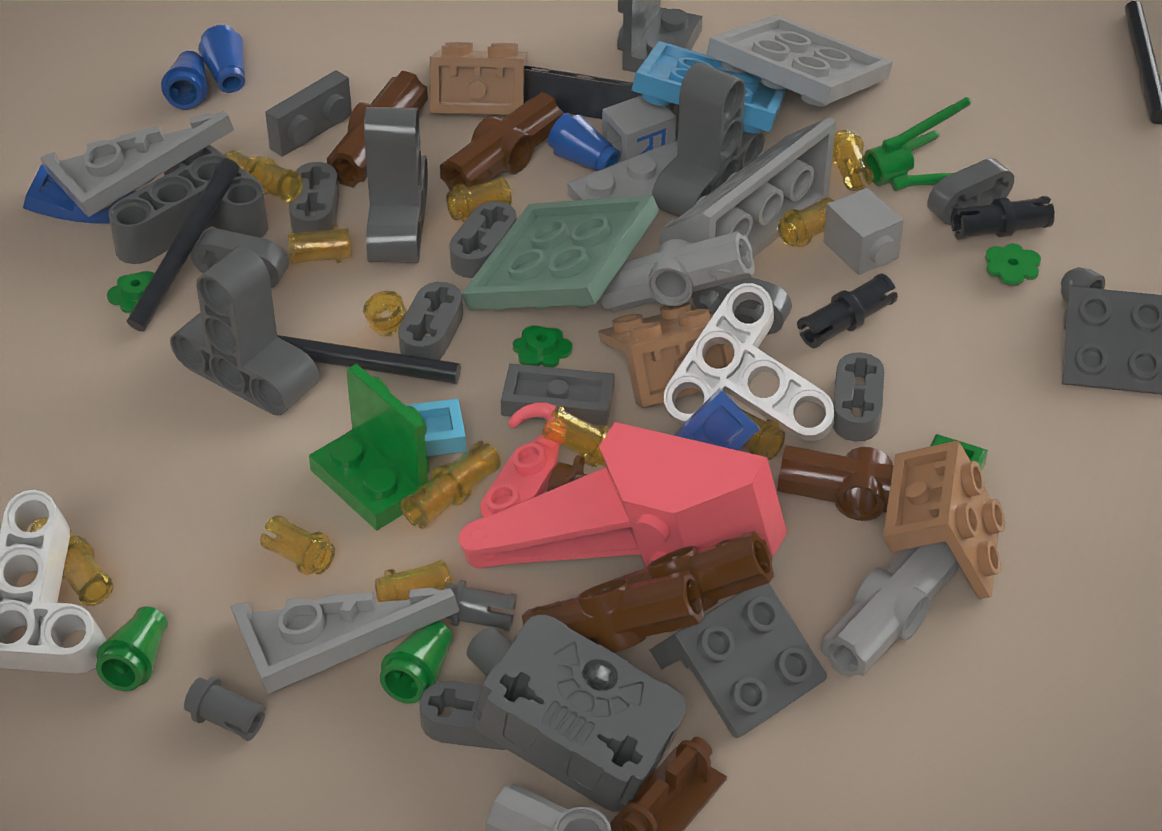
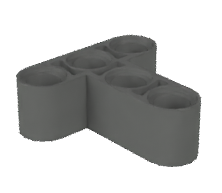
M702 63L693 64L687 71L681 85L679 97L677 156L659 174L652 190V195L659 209L677 217L681 216L693 207L701 197L709 195L726 182L730 175L742 170L763 151L764 134L762 132L754 134L743 131L745 82L743 79Z
M366 107L364 141L370 201L366 234L368 262L418 263L428 187L427 156L421 155L418 108Z
M208 145L165 171L164 177L112 205L108 211L115 253L119 260L129 264H142L167 252L223 158L228 157L213 146ZM240 167L239 172L204 230L213 226L216 229L262 238L268 230L263 185Z
M238 246L197 279L196 287L200 313L171 336L170 345L176 358L189 370L273 415H282L319 382L320 374L316 364L307 353L277 337L270 276L263 260L251 249Z

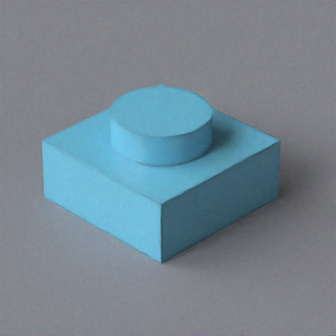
M458 399L405 405L414 407L425 421L427 427L425 435L426 457L466 452V435Z

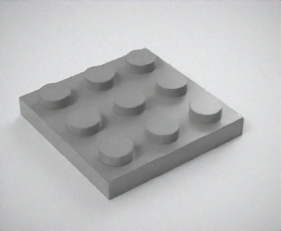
M778 15L710 37L706 53L707 56L722 61L721 66L726 70L736 73H751L760 77L763 85L773 89L792 90L801 94V99L804 102L815 106H827L834 101L848 97L855 92L888 79L893 61Z

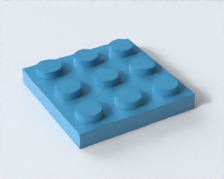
M658 41L635 74L631 91L641 93L643 100L659 106H668L670 102L679 105L683 79L687 71L695 63H702L743 79L745 82L743 131L754 134L761 133V130L771 131L788 89L779 90L767 87L761 83V78L748 72L736 73L726 70L721 66L722 61L662 41Z

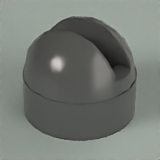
M1074 268L1065 273L1061 280L1062 297L1068 303L1069 286L1104 289L1105 278L1088 268Z

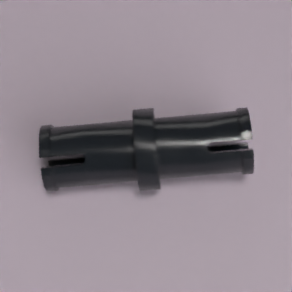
M1048 196L1012 202L1006 197L997 198L989 205L954 208L951 213V227L953 232L956 231L954 236L958 240L994 233L999 238L1012 236L1015 230L1051 227L1055 219L1053 203L1049 204L1051 199Z
M881 273L850 292L842 290L832 296L831 303L797 321L798 329L802 330L807 326L809 327V329L799 333L801 338L809 347L817 348L823 342L844 330L854 331L864 324L865 318L897 301V292H892L889 295L885 294L896 288L894 283L887 275Z

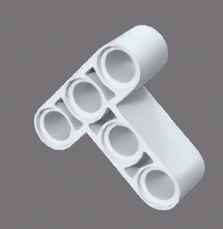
M743 283L734 287L727 294L668 382L664 391V404L671 418L682 426L694 413L684 414L676 409L675 400L677 395L684 389L695 388L704 394L705 403L720 388L726 394L728 393L794 437L805 442L818 441L824 438L832 429L834 424V405L831 398L823 390L758 349L774 321L773 303L769 293L763 287L754 283ZM745 300L758 301L764 307L762 317L752 324L742 323L734 316L736 307ZM716 344H725L734 350L732 362L722 369L712 368L705 363L707 350ZM760 373H771L779 379L780 386L773 396L759 398L754 396L749 390L751 380ZM805 402L820 404L826 413L823 422L814 428L803 427L794 418L796 409Z
M27 490L15 495L8 502L3 515L0 530V668L74 674L86 673L96 668L97 650L106 641V638L91 614L82 606L71 603H57L70 539V528L53 499L45 492L38 490ZM39 518H48L47 523L41 529L35 532H26L28 526L33 521ZM32 571L38 572L31 584L25 587H15L22 575ZM19 626H27L26 633L20 640L5 644L6 636L11 630ZM77 630L86 631L84 639L78 645L70 648L62 647L64 639L70 633Z

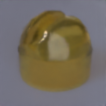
M381 291L372 295L365 302L363 313L369 327L381 336H392V333L399 330L407 309L402 297L394 291ZM388 310L390 316L382 318L380 314Z

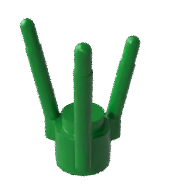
M965 97L903 133L883 140L882 145L868 149L864 155V163L871 181L876 186L890 183L893 190L898 191L909 186L937 184L940 180L953 174L908 175V171L914 168L912 151L936 140L939 137V133L935 130L924 135L921 134L970 106L971 99Z

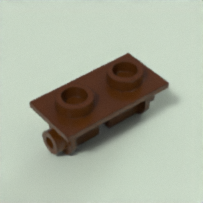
M693 737L691 741L683 740L675 747L648 778L639 794L633 800H629L610 822L611 830L684 831L727 780L726 775L711 767L709 757L713 751L709 743L700 737Z

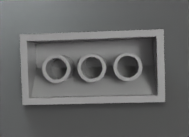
M825 118L785 136L771 148L763 150L755 160L739 172L730 175L726 182L709 195L701 197L693 207L677 219L669 221L661 230L660 245L671 239H682L690 243H696L738 231L741 235H746L752 247V256L755 257L828 199L836 121Z

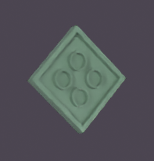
M653 195L528 204L461 293L468 309L501 311L507 308L533 307L535 309H544L552 306L587 307L595 305L660 212Z

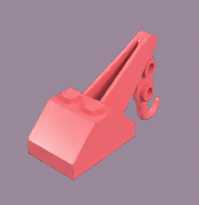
M546 402L526 405L516 411L508 420L510 428H516L523 421L536 417L547 420V425L539 437L515 450L481 501L480 511L483 518L467 524L460 531L458 540L467 562L475 568L626 555H640L645 568H647L648 564L675 550L688 546H696L697 550L752 531H756L758 536L765 540L773 558L787 534V529L767 457L614 422L599 446L606 465L605 468L544 493L548 487L552 471L558 462L560 444L567 430L565 414L557 406Z

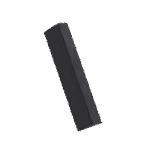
M524 66V103L543 92L555 98L557 106L564 113L602 119L604 108L642 95L641 93L631 91L633 82L535 66ZM670 102L666 107H670L673 110L675 104Z

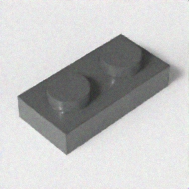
M335 70L265 111L270 149L283 157L350 117L352 108L349 77Z
M509 363L501 397V415L512 416L526 405L547 402L557 406L565 414L567 422L607 426L614 392V374ZM538 417L532 418V419H542V420H545L544 418H538Z

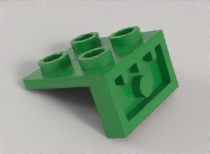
M355 364L346 369L352 430L309 454L310 470L377 531L429 499L427 474L430 468L426 459L425 446L427 427L423 417L414 407L405 406L390 393L387 385L379 377L370 376L358 364Z

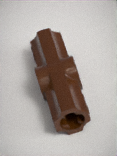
M401 71L397 77H392L371 104L359 102L355 106L349 119L347 134L327 157V164L335 168L337 180L340 184L355 188L359 182H364L367 179L364 141L366 107L418 108L419 112L427 102V86L420 82L416 74Z
M541 92L502 120L495 116L484 118L474 130L471 143L440 164V178L446 183L450 193L463 199L468 194H473L503 170L511 174L521 172L529 163L534 147L548 138L553 125L564 112L557 106L555 98Z
M786 445L782 457L777 491L835 502L838 510L848 518L858 521H869L879 517L882 512H887L894 465L888 455L872 447H858L852 449L846 456Z
M752 531L697 550L696 546L675 550L652 561L645 569L613 580L627 579L630 584L689 570L691 575L699 581L704 596L703 611H706L717 604L720 599L770 583L774 578V573L772 570V556L765 540H762L756 531Z
M689 570L630 584L627 579H617L591 587L579 594L577 598L528 609L522 615V621L524 625L533 616H551L595 644H600L611 652L616 653L641 643L647 636L672 632L677 629L700 624L705 618L703 611L704 596L698 579H695Z

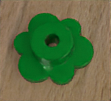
M1011 243L1006 245L1005 248L995 246L986 251L987 273L992 276H998L1007 285H1019L1024 282V279L1034 280L1039 275L1038 267L1041 264V256L1033 250H1023L1020 245Z
M142 271L120 276L117 279V285L107 291L109 303L120 305V309L124 313H131L154 273Z
M532 325L522 331V338H517L513 341V351L518 353V360L521 365L540 366L542 364L544 367L554 368L558 366L559 359L567 358L572 354L573 345L571 341L563 338V332L558 328Z

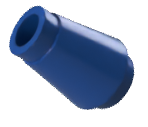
M216 25L208 28L201 36L198 46L199 54L218 84L219 89L226 93L236 92L245 84L243 39L233 28L226 25Z
M184 51L179 54L176 61L162 78V93L172 106L179 109H190L199 105L206 98L208 87L204 61L197 52Z
M563 114L555 122L548 136V145L554 148L556 156L594 171L617 164L620 158V151L581 115Z

